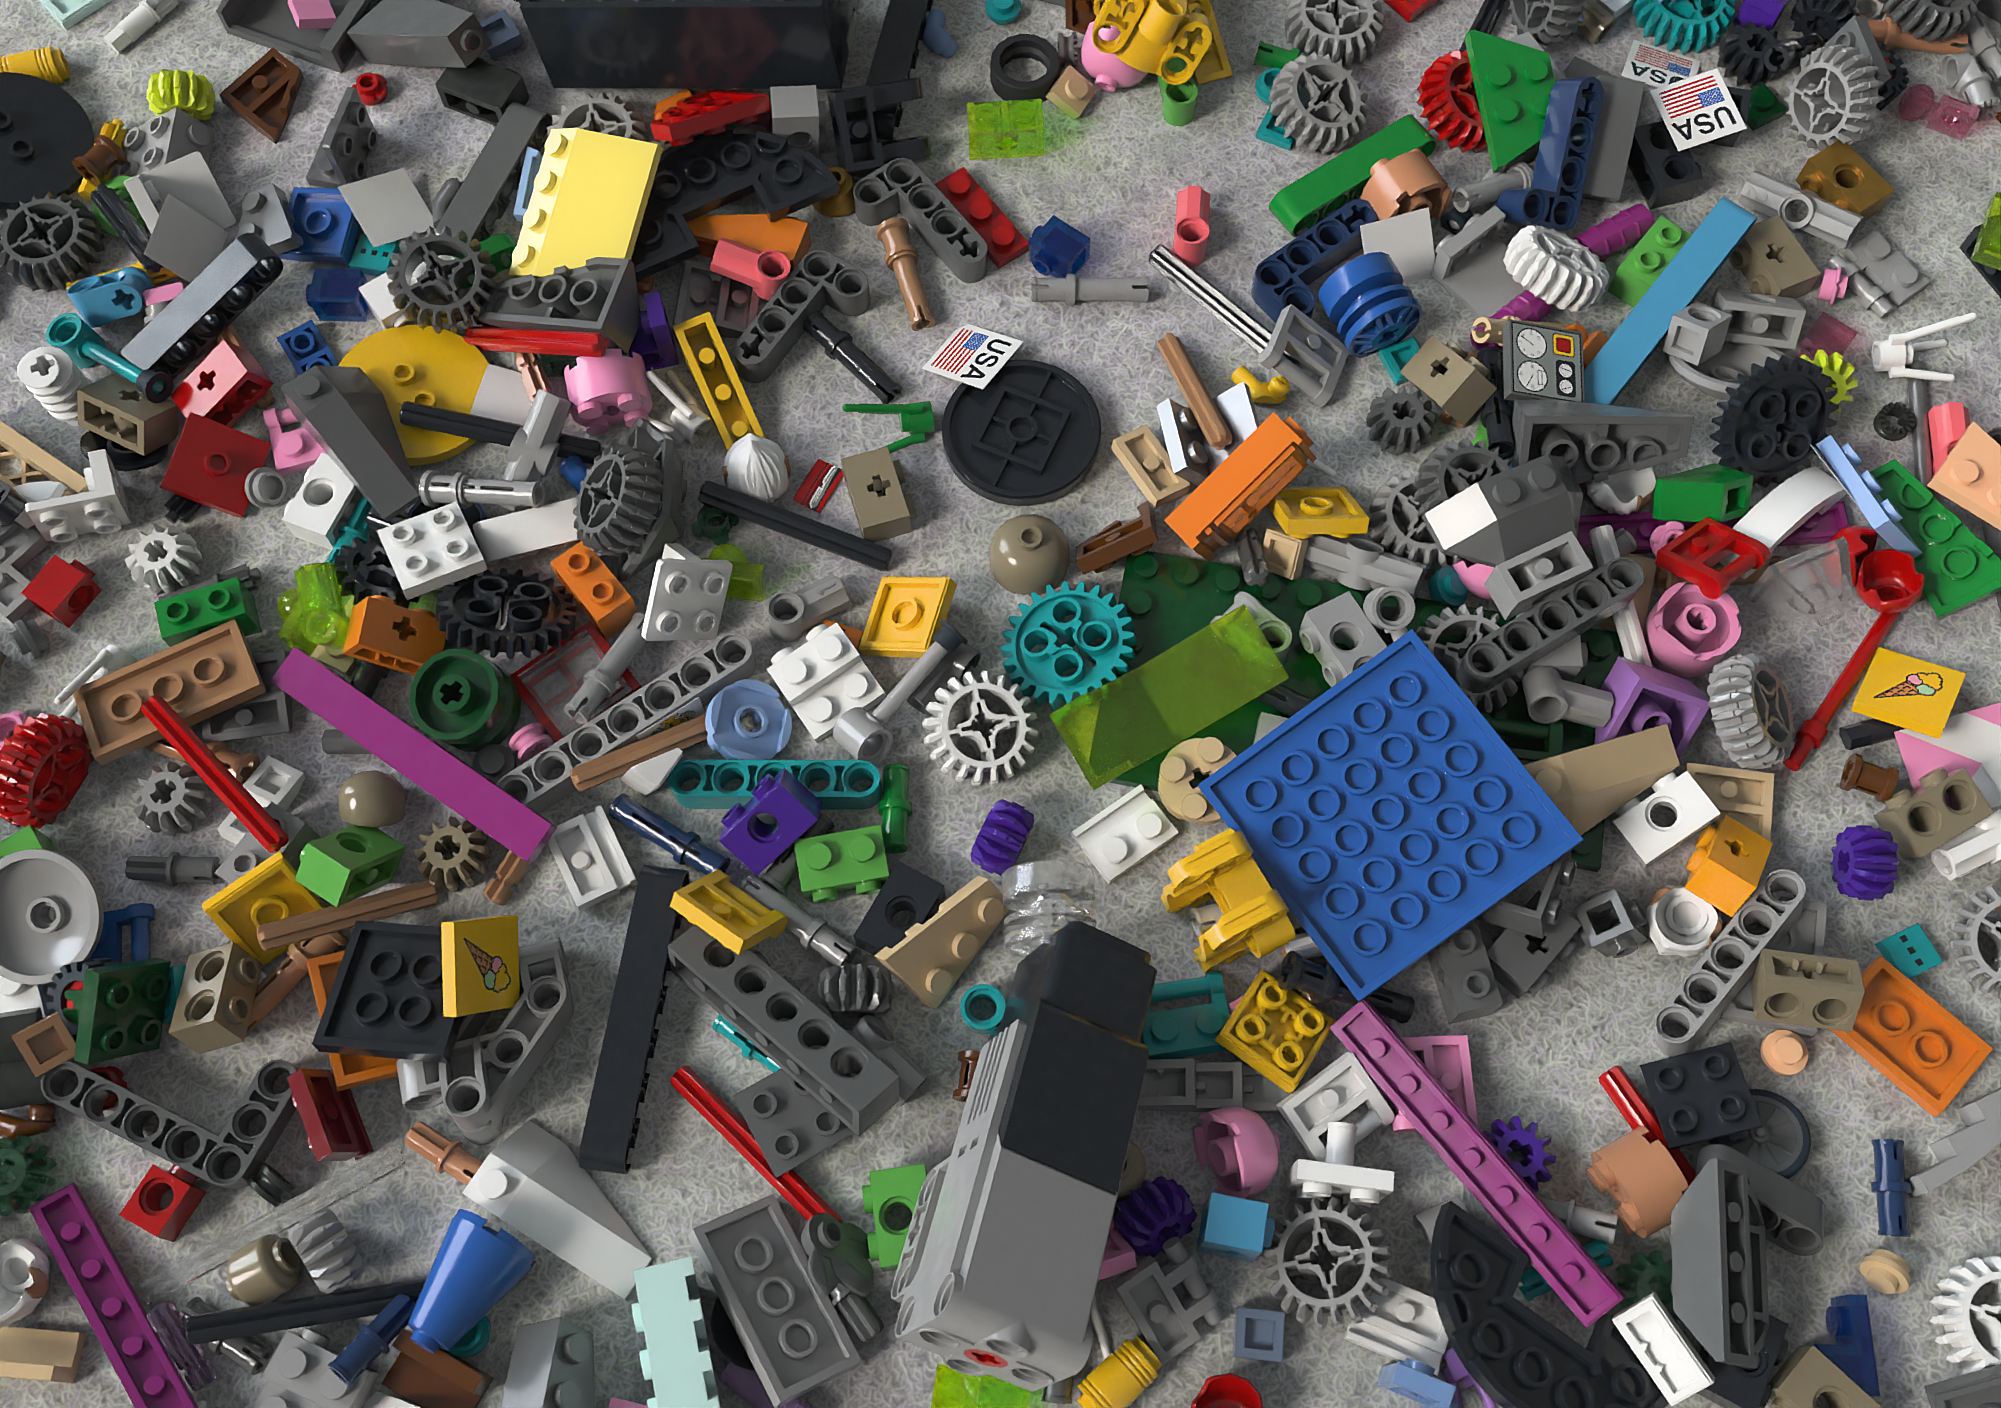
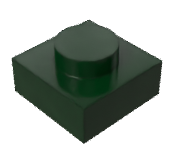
M1764 83L1750 89L1752 93L1746 124L1752 131L1783 116L1786 111L1785 106Z

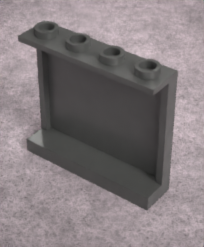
M221 0L216 12L227 33L270 49L275 48L277 51L343 73L357 52L346 31L382 0H329L336 16V21L331 28L298 29L288 5V0Z

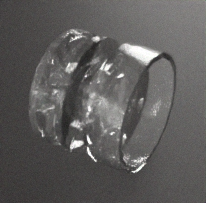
M1036 861L1008 868L1002 873L1003 907L1015 912L1004 918V930L1009 932L1005 936V952L1025 958L1070 921L1076 920L1093 927L1096 926V914L1090 910L1083 909L1095 902L1094 871L1088 865L1075 861Z

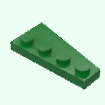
M1896 459L1870 472L1883 488L1878 494L1883 501L1888 498L1903 517L1899 522L1922 552L1914 558V565L1919 574L1923 573L1925 575L1923 594L1939 620L2001 591V559L1986 543L1976 537L1956 515L1946 509Z

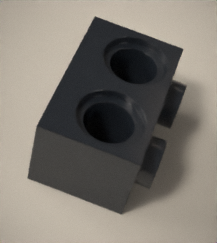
M1664 120L1635 127L1628 166L1649 209L1691 200L1703 177L1701 167L1694 161L1689 149L1678 152Z

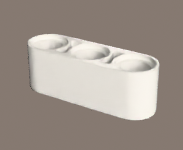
M572 498L543 505L540 508H531L473 524L476 541L479 544L486 566L496 565L500 559L504 558L512 561L536 555L540 549L544 548L552 551L576 545L579 539H577V530L574 528V521L577 516L573 514V510L577 506L578 500Z

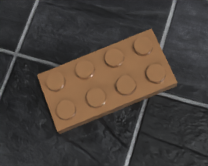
M233 619L81 686L73 694L94 759L101 765H105L165 738L141 711L142 703L148 701L153 695H160L190 727L266 693V689L239 623Z

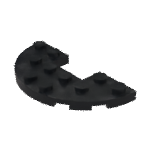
M727 129L714 135L699 134L693 136L694 141L690 143L671 146L661 154L631 257V261L634 263L636 282L701 254L699 244L686 223L690 220L754 193L770 222H774L840 193L839 183L823 162L811 152L807 151L804 153L800 149L789 145L787 139L766 132L757 131L756 135L734 134L733 129Z
M1452 1201L1441 1206L1435 1222L1430 1253L1431 1281L1436 1307L1445 1333L1458 1358L1476 1383L1502 1408H1665L1667 1406L1668 1400L1613 1323V1316L1610 1313L1601 1316L1596 1321L1587 1347L1584 1348L1513 1297L1529 1259L1527 1254Z

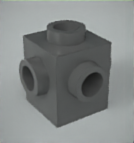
M1615 888L1596 893L1589 897L1586 902L1574 907L1582 924L1578 931L1583 942L1589 949L1594 948L1606 957L1620 958L1627 956L1638 949V943L1648 939L1642 925L1648 923L1642 907L1636 899L1630 901ZM1617 922H1621L1620 925L1612 928L1614 924H1616Z

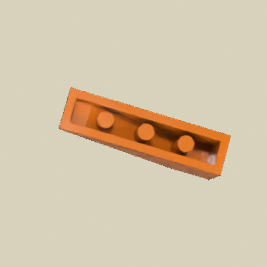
M766 214L702 215L686 222L699 244L701 252L699 255L713 259L719 239L721 240L723 237L760 252L773 249L784 253L791 264L789 275L803 257L807 255L811 246L808 223L792 216L770 222Z

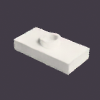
M1655 1292L1613 1316V1323L1671 1406L1678 1404L1714 1383L1715 1377Z

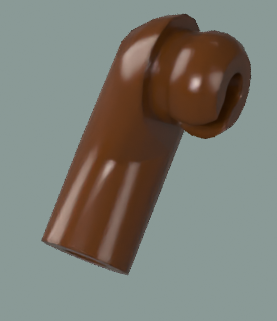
M51 1102L29 1105L28 1116L21 1117L0 1111V1137L16 1141L48 1132L56 1122V1119H53L56 1112L55 1105Z

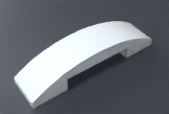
M1810 467L1793 475L1756 504L1732 529L1765 544L1770 551L1771 558L1774 548L1816 512L1821 515L1843 498L1847 491L1836 479L1817 467ZM1731 553L1719 563L1726 567L1740 556ZM1750 569L1741 578L1745 580L1757 569Z

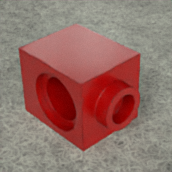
M54 555L21 594L39 610L70 628L102 590L92 581L96 574L76 559L69 564Z
M152 1164L119 1216L157 1238L175 1242L207 1191L194 1185L198 1176L175 1164L172 1165L170 1170ZM173 1189L174 1197L172 1203L162 1210L160 1205L162 1196L168 1190Z

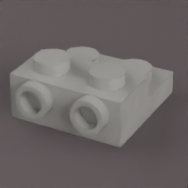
M303 1327L300 1334L286 1331L261 1376L267 1381L252 1408H362L380 1373L367 1367L354 1381L355 1383L349 1387L328 1366L340 1354L326 1347L330 1340L329 1337L308 1327Z

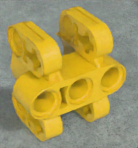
M1094 0V14L1096 15L1092 29L1094 46L1103 53L1114 54L1122 62L1134 69L1161 76L1168 84L1180 85L1187 82L1210 46L1212 40V28L1209 21L1211 0H1198L1201 2V9L1195 8L1192 13L1189 12L1188 4H1194L1196 0H1105L1102 8L1100 4L1103 0ZM1112 25L1120 31L1118 38L1112 41L1104 40L1099 35V30L1104 26L1111 28ZM1179 57L1186 61L1187 66L1180 72H1172L1167 69L1166 63L1171 58Z
M1232 828L1194 846V853L1170 867L1167 873L1172 883L1163 887V894L1160 897L1165 905L1166 913L1169 914L1176 913L1189 905L1195 908L1214 898L1223 915L1218 923L1206 933L1198 936L1200 947L1193 950L1195 953L1194 961L1199 963L1205 975L1207 971H1213L1212 967L1223 961L1229 964L1249 952H1252L1257 958H1261L1296 939L1294 928L1286 914L1289 911L1287 905L1277 889H1271L1251 856L1253 849L1242 831L1235 832Z

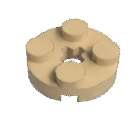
M1214 737L1189 739L1172 748L1161 763L1158 779V792L1165 808L1178 819L1182 820L1183 818L1188 822H1195L1196 825L1206 826L1222 821V818L1199 787L1193 789L1190 786V782L1194 780L1193 773L1200 771L1203 775L1209 774L1211 776L1237 757L1236 754Z

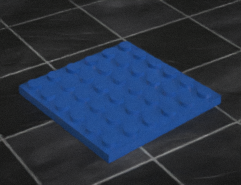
M1413 629L1197 785L1227 827L1232 828L1235 832L1242 831L1253 849L1251 856L1271 886L1277 889L1289 910L1359 1003L1583 842L1580 834Z

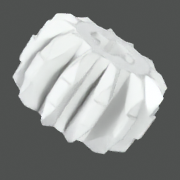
M155 524L152 534L148 535L139 531L141 541L135 544H128L132 555L124 560L127 567L131 570V578L139 586L145 587L150 593L157 595L162 589L167 594L174 592L175 584L177 583L183 587L189 586V582L186 579L187 575L200 576L199 568L196 564L203 561L201 552L197 549V542L190 534L183 533L180 528L174 525L169 526L165 530L162 526L160 527Z

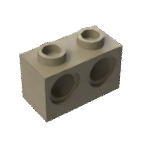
M1940 767L1922 776L1919 779L1922 786L1912 792L1907 788L1893 794L1891 798L1885 799L1884 802L1887 807L1873 815L1883 831L1891 833L1893 842L1898 844V854L1903 860L1926 856L1992 815L1994 811L1966 768L1946 772L1944 767ZM1945 792L1951 798V807L1945 802ZM1910 813L1916 818V830L1910 824Z
M234 942L189 955L169 1034L199 1054L244 1042L263 964Z
M1763 948L1750 987L1755 1020L1846 1032L1852 1031L1865 993L1858 960Z

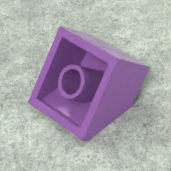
M1619 656L1600 690L1612 693L1614 703L1611 709V718L1604 728H1596L1595 744L1667 724L1679 760L1708 711L1709 706L1707 704L1710 700L1690 680Z

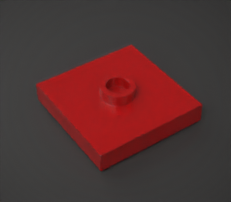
M190 411L159 488L234 517L243 518L249 503L245 492L246 478L254 469L263 467L271 444Z

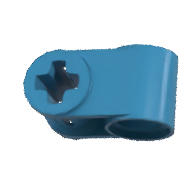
M125 267L101 276H92L80 280L70 286L66 293L83 320L91 328H97L111 321L138 313L144 305L143 292L152 289L153 283L148 274L140 268Z

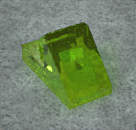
M937 1364L931 1408H1028L1030 1391L990 1375H967L957 1372L947 1365Z

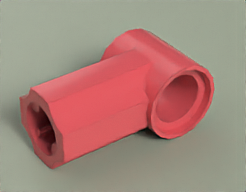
M1188 186L1177 193L1172 252L1190 267H1195L1205 260L1208 247L1210 193L1205 192L1201 186Z
M723 237L721 240L719 239L710 265V271L751 286L757 296L766 300H770L789 276L791 268L788 257L778 250L771 249L760 252ZM765 273H771L776 275L777 277H771L766 275Z
M1947 402L1940 406H1934L1928 412L1933 451V476L1970 425L1968 408L1964 407L1961 402Z

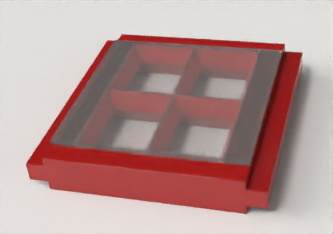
M591 621L571 633L569 641L561 640L560 648H549L547 654H540L510 675L517 683L521 698L555 743L584 725L576 722L583 706H581L572 719L565 713L564 707L584 684L583 677L587 671L595 669L611 648ZM626 668L615 683V692L610 698L603 699L590 717V720L642 688L628 668Z

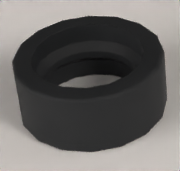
M1018 34L1006 38L996 46L991 54L990 82L994 92L1002 100L1016 106H1032L1044 102L1048 99L1046 95L1059 77L1060 58L1057 50L1048 40L1033 34ZM1019 58H1032L1041 62L1047 69L1045 75L1029 82L1014 80L1008 77L1003 70L1006 64Z

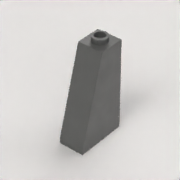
M382 0L346 31V34L362 58L370 64L466 68L492 45L474 13L438 0Z

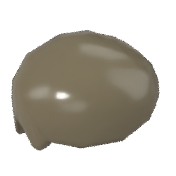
M378 770L363 771L351 775L342 782L339 789V817L348 823L366 827H384L399 823L405 816L406 794L404 787L394 776Z

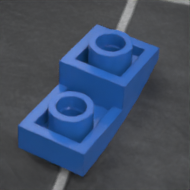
M312 319L277 337L298 375H301L315 365H339Z

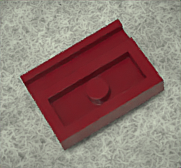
M301 1068L286 1077L292 1091L293 1104L300 1113L308 1134V1145L315 1154L317 1162L347 1161L352 1157L357 1161L374 1152L351 1090L347 1089L337 1092L331 1070Z

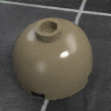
M1036 514L1019 515L1007 520L996 530L989 547L990 570L996 582L1007 591L1014 594L1016 592L1022 595L1029 594V596H1031L1032 592H1035L1040 596L1046 593V585L1050 584L1055 589L1064 580L1070 565L1068 541L1062 529L1051 519Z

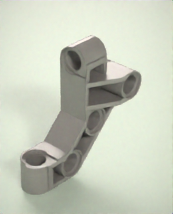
M560 937L519 947V976L524 993L496 1032L456 1042L449 1063L406 1059L397 1060L403 1108L416 1111L429 1109L444 1103L452 1119L471 1143L486 1145L493 1142L500 1135L503 1128V1117L565 1029L574 1013V1005L567 977L569 976V971ZM549 997L560 998L554 1007L549 1009L540 1008L545 999ZM517 1049L523 1050L521 1056L512 1063L503 1062L508 1052Z

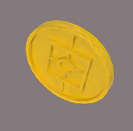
M402 325L399 328L391 327L374 333L360 341L348 351L338 366L360 367L383 393L408 465H427L447 460L465 451L477 441L466 437L403 425L399 418L402 403L405 401L470 414L489 363L479 349L465 342L462 336L446 329H442L438 334L434 331L433 326H427L423 330L418 325Z

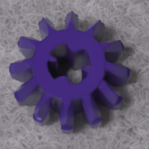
M1004 799L996 802L988 813L972 847L971 861L981 866L980 869L991 874L994 872L1002 877L1009 874L1017 862L1035 822L1033 813L1025 810V807L1015 802L1010 803Z
M1867 825L1846 827L1843 833H1838L1836 837L1837 846L1831 849L1833 861L1830 865L1833 866L1834 873L1832 879L1834 882H1837L1839 893L1848 895V897L1858 898V900L1868 901L1883 899L1886 894L1892 893L1894 890V880L1899 879L1897 866L1901 861L1897 859L1899 847L1897 843L1893 842L1891 833Z
M1513 1116L1509 1119L1507 1125L1501 1119H1497L1491 1123L1492 1132L1483 1131L1508 1161L1507 1154L1509 1152L1519 1150L1522 1153L1524 1159L1514 1161L1511 1164L1535 1192L1539 1191L1538 1182L1547 1183L1551 1180L1552 1175L1545 1166L1554 1164L1557 1157L1551 1153L1543 1152V1148L1552 1141L1549 1136H1544L1539 1140L1535 1137L1538 1131V1123L1531 1122L1523 1130L1520 1117Z
M1161 1175L1156 1177L1152 1183L1144 1180L1140 1188L1130 1190L1131 1195L1129 1198L1118 1204L1120 1211L1114 1218L1118 1231L1134 1249L1137 1256L1145 1255L1148 1257L1150 1255L1154 1258L1160 1251L1166 1255L1162 1246L1168 1239L1179 1237L1181 1241L1184 1235L1191 1233L1193 1230L1191 1223L1195 1221L1198 1214L1193 1208L1194 1204L1189 1199L1190 1195L1181 1184L1178 1185L1174 1179L1167 1180Z

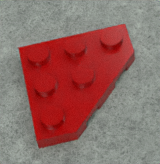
M711 89L680 99L676 102V107H670L661 114L662 119L654 120L650 124L654 139L670 141L671 146H679L694 141L692 135L703 132L704 135H714L726 131L725 124L736 121L737 125L755 122L759 120L758 114L771 110L768 94Z

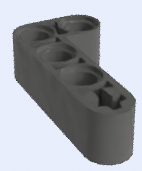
M906 158L894 159L856 183L853 189L856 216L862 224L878 226L883 221L900 213L959 280L966 283H976L986 276L988 258L985 240L913 161Z
M814 250L805 255L736 341L734 356L740 377L749 383H760L768 379L804 334V322L808 321L812 324L808 317L815 311H822L826 305L850 317L864 314L870 306L867 275L861 269L824 250ZM775 330H781L780 332H777V333H771L772 331H775Z

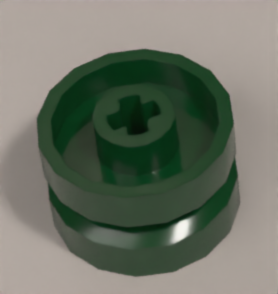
M447 649L431 656L417 670L410 685L408 704L413 720L426 734L464 752H478L485 746L501 744L513 732L521 714L522 698L516 681L503 668L480 654H473V651L468 649Z

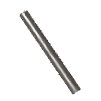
M1914 360L1912 364L1907 365V368L1924 370V363L1920 360ZM1907 377L1910 412L1915 414L1913 418L1916 419L1915 426L1911 430L1915 478L1934 495V490L1927 486L1933 475L1925 379Z

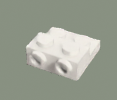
M837 622L830 627L827 624L816 626L807 634L806 639L808 642L796 650H793L792 647L780 650L771 659L773 665L767 668L771 678L816 743L833 733L837 720L846 711L855 707H861L868 711L887 697Z

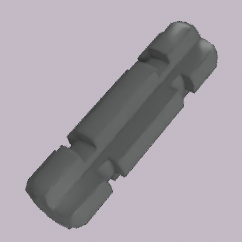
M1244 528L1235 539L1241 567L1244 572V579L1249 586L1258 584L1261 587L1266 584V576L1269 574L1265 563L1266 560L1256 529L1250 528L1246 530Z

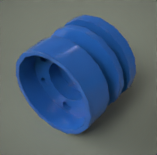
M1383 252L1367 253L1341 266L1327 278L1318 294V300L1331 323L1338 325L1337 332L1342 341H1344L1349 353L1357 358L1367 357L1379 352L1383 348L1401 342L1416 328L1423 316V310L1417 299L1414 298L1409 286L1403 285V278L1389 254Z

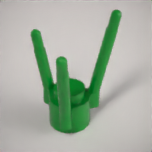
M930 401L908 404H844L842 406L845 412L899 414L901 432H909L910 436L886 445L888 446L889 453L912 444L925 443V433L934 432V417Z

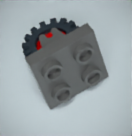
M1853 16L1823 46L1847 45V47L1859 48L1860 54L1870 55L1868 66L1879 67L1874 77L1875 80L1883 82L1878 87V95L1884 97V99L1877 103L1876 106L1880 111L1907 88L1909 78L1905 76L1908 74L1907 68L1900 67L1904 64L1901 58L1895 59L1893 57L1896 53L1892 49L1889 51L1885 50L1886 45L1882 42L1877 45L1866 17Z

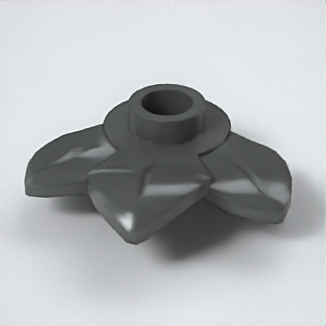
M818 1213L811 1217L802 1230L801 1243L809 1256L807 1263L809 1275L821 1295L824 1297L829 1295L837 1287L838 1283L862 1297L870 1295L874 1275L871 1263L868 1260L870 1254L867 1233L853 1223L840 1224L836 1218L827 1213Z

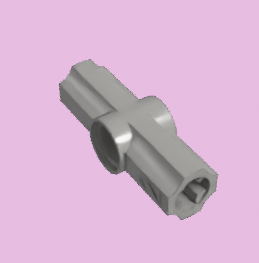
M1757 170L1753 171L1750 178L1746 181L1738 201L1771 217L1779 214L1788 228H1798L1844 249L1848 248L1851 241L1855 238L1864 218L1857 213L1820 198L1814 191L1801 190ZM1796 199L1803 200L1808 206L1809 211L1805 219H1798L1793 214L1792 206Z
M538 389L523 428L520 427L511 442L506 459L509 463L502 480L540 481L541 483L543 476L546 477L556 459L559 450V443L557 442L572 408V402ZM500 505L514 512L531 509L528 506Z
M1313 534L1312 537L1307 538L1309 541L1303 566L1337 576V580L1341 584L1353 589L1366 591L1379 587H1400L1409 592L1413 600L1417 598L1426 574V565L1386 553L1381 545L1366 539L1351 538L1346 540L1329 534Z

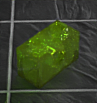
M1042 99L967 103L969 160L1044 156L1045 129Z

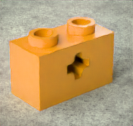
M1725 815L1716 828L1709 824L1694 845L1697 849L1685 866L1691 872L1684 888L1730 917H1733L1757 888L1773 843L1728 815Z

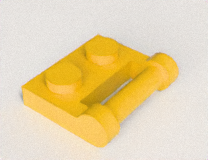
M719 869L675 891L670 904L671 908L686 917L690 923L697 925L720 941L724 947L731 949L738 955L768 937L777 938L788 923V916L777 909L771 911L733 885L731 877Z

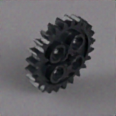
M1785 354L1781 355L1779 361L1772 357H1766L1764 367L1755 363L1751 364L1750 377L1739 373L1737 378L1740 386L1737 389L1726 387L1725 390L1730 396L1729 401L1717 403V406L1724 410L1723 415L1711 420L1712 423L1720 426V430L1710 435V439L1720 443L1712 450L1713 454L1721 457L1718 464L1753 475L1752 486L1757 483L1764 488L1769 486L1771 480L1778 485L1782 484L1785 474L1792 477L1798 473L1797 467L1800 465L1810 468L1809 457L1811 454L1818 456L1810 445L1820 451L1816 444L1829 436L1825 433L1826 428L1837 425V421L1829 418V414L1839 408L1838 404L1829 401L1837 394L1836 389L1828 386L1832 378L1822 373L1823 368L1812 364L1810 361L1798 356L1792 358Z
M501 568L499 574H493L490 570H486L483 576L475 574L468 577L467 580L462 579L454 582V585H445L444 593H438L436 621L439 622V631L446 632L447 640L458 639L459 648L472 645L473 654L489 650L490 658H495L499 652H504L509 659H513L516 652H521L525 657L531 658V650L547 654L548 645L560 648L561 640H570L571 632H575L577 604L573 603V594H565L566 587L564 585L554 587V579L552 578L540 581L539 573H534L527 577L523 576V569L517 570L515 574H508L505 568ZM513 596V599H511L509 602V608L507 610V602L509 600V597ZM507 614V622L505 628L500 630L501 626L505 622V617Z

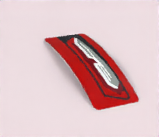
M818 459L796 492L793 501L820 514L843 477L842 469Z

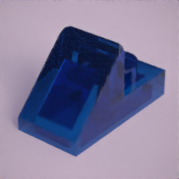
M1846 1294L1830 1298L1831 1306L1826 1310V1325L1830 1335L1835 1336L1836 1344L1811 1345H1814L1870 1397H1880L1867 1295Z

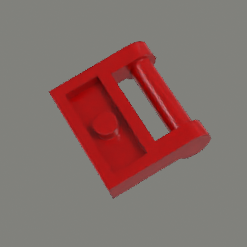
M1706 517L1659 549L1655 565L1671 572L1676 577L1683 578L1699 586L1702 594L1713 600L1725 594L1729 589V585L1750 569H1759L1769 562L1770 551L1762 542ZM1731 553L1740 556L1719 572L1712 569L1713 566Z

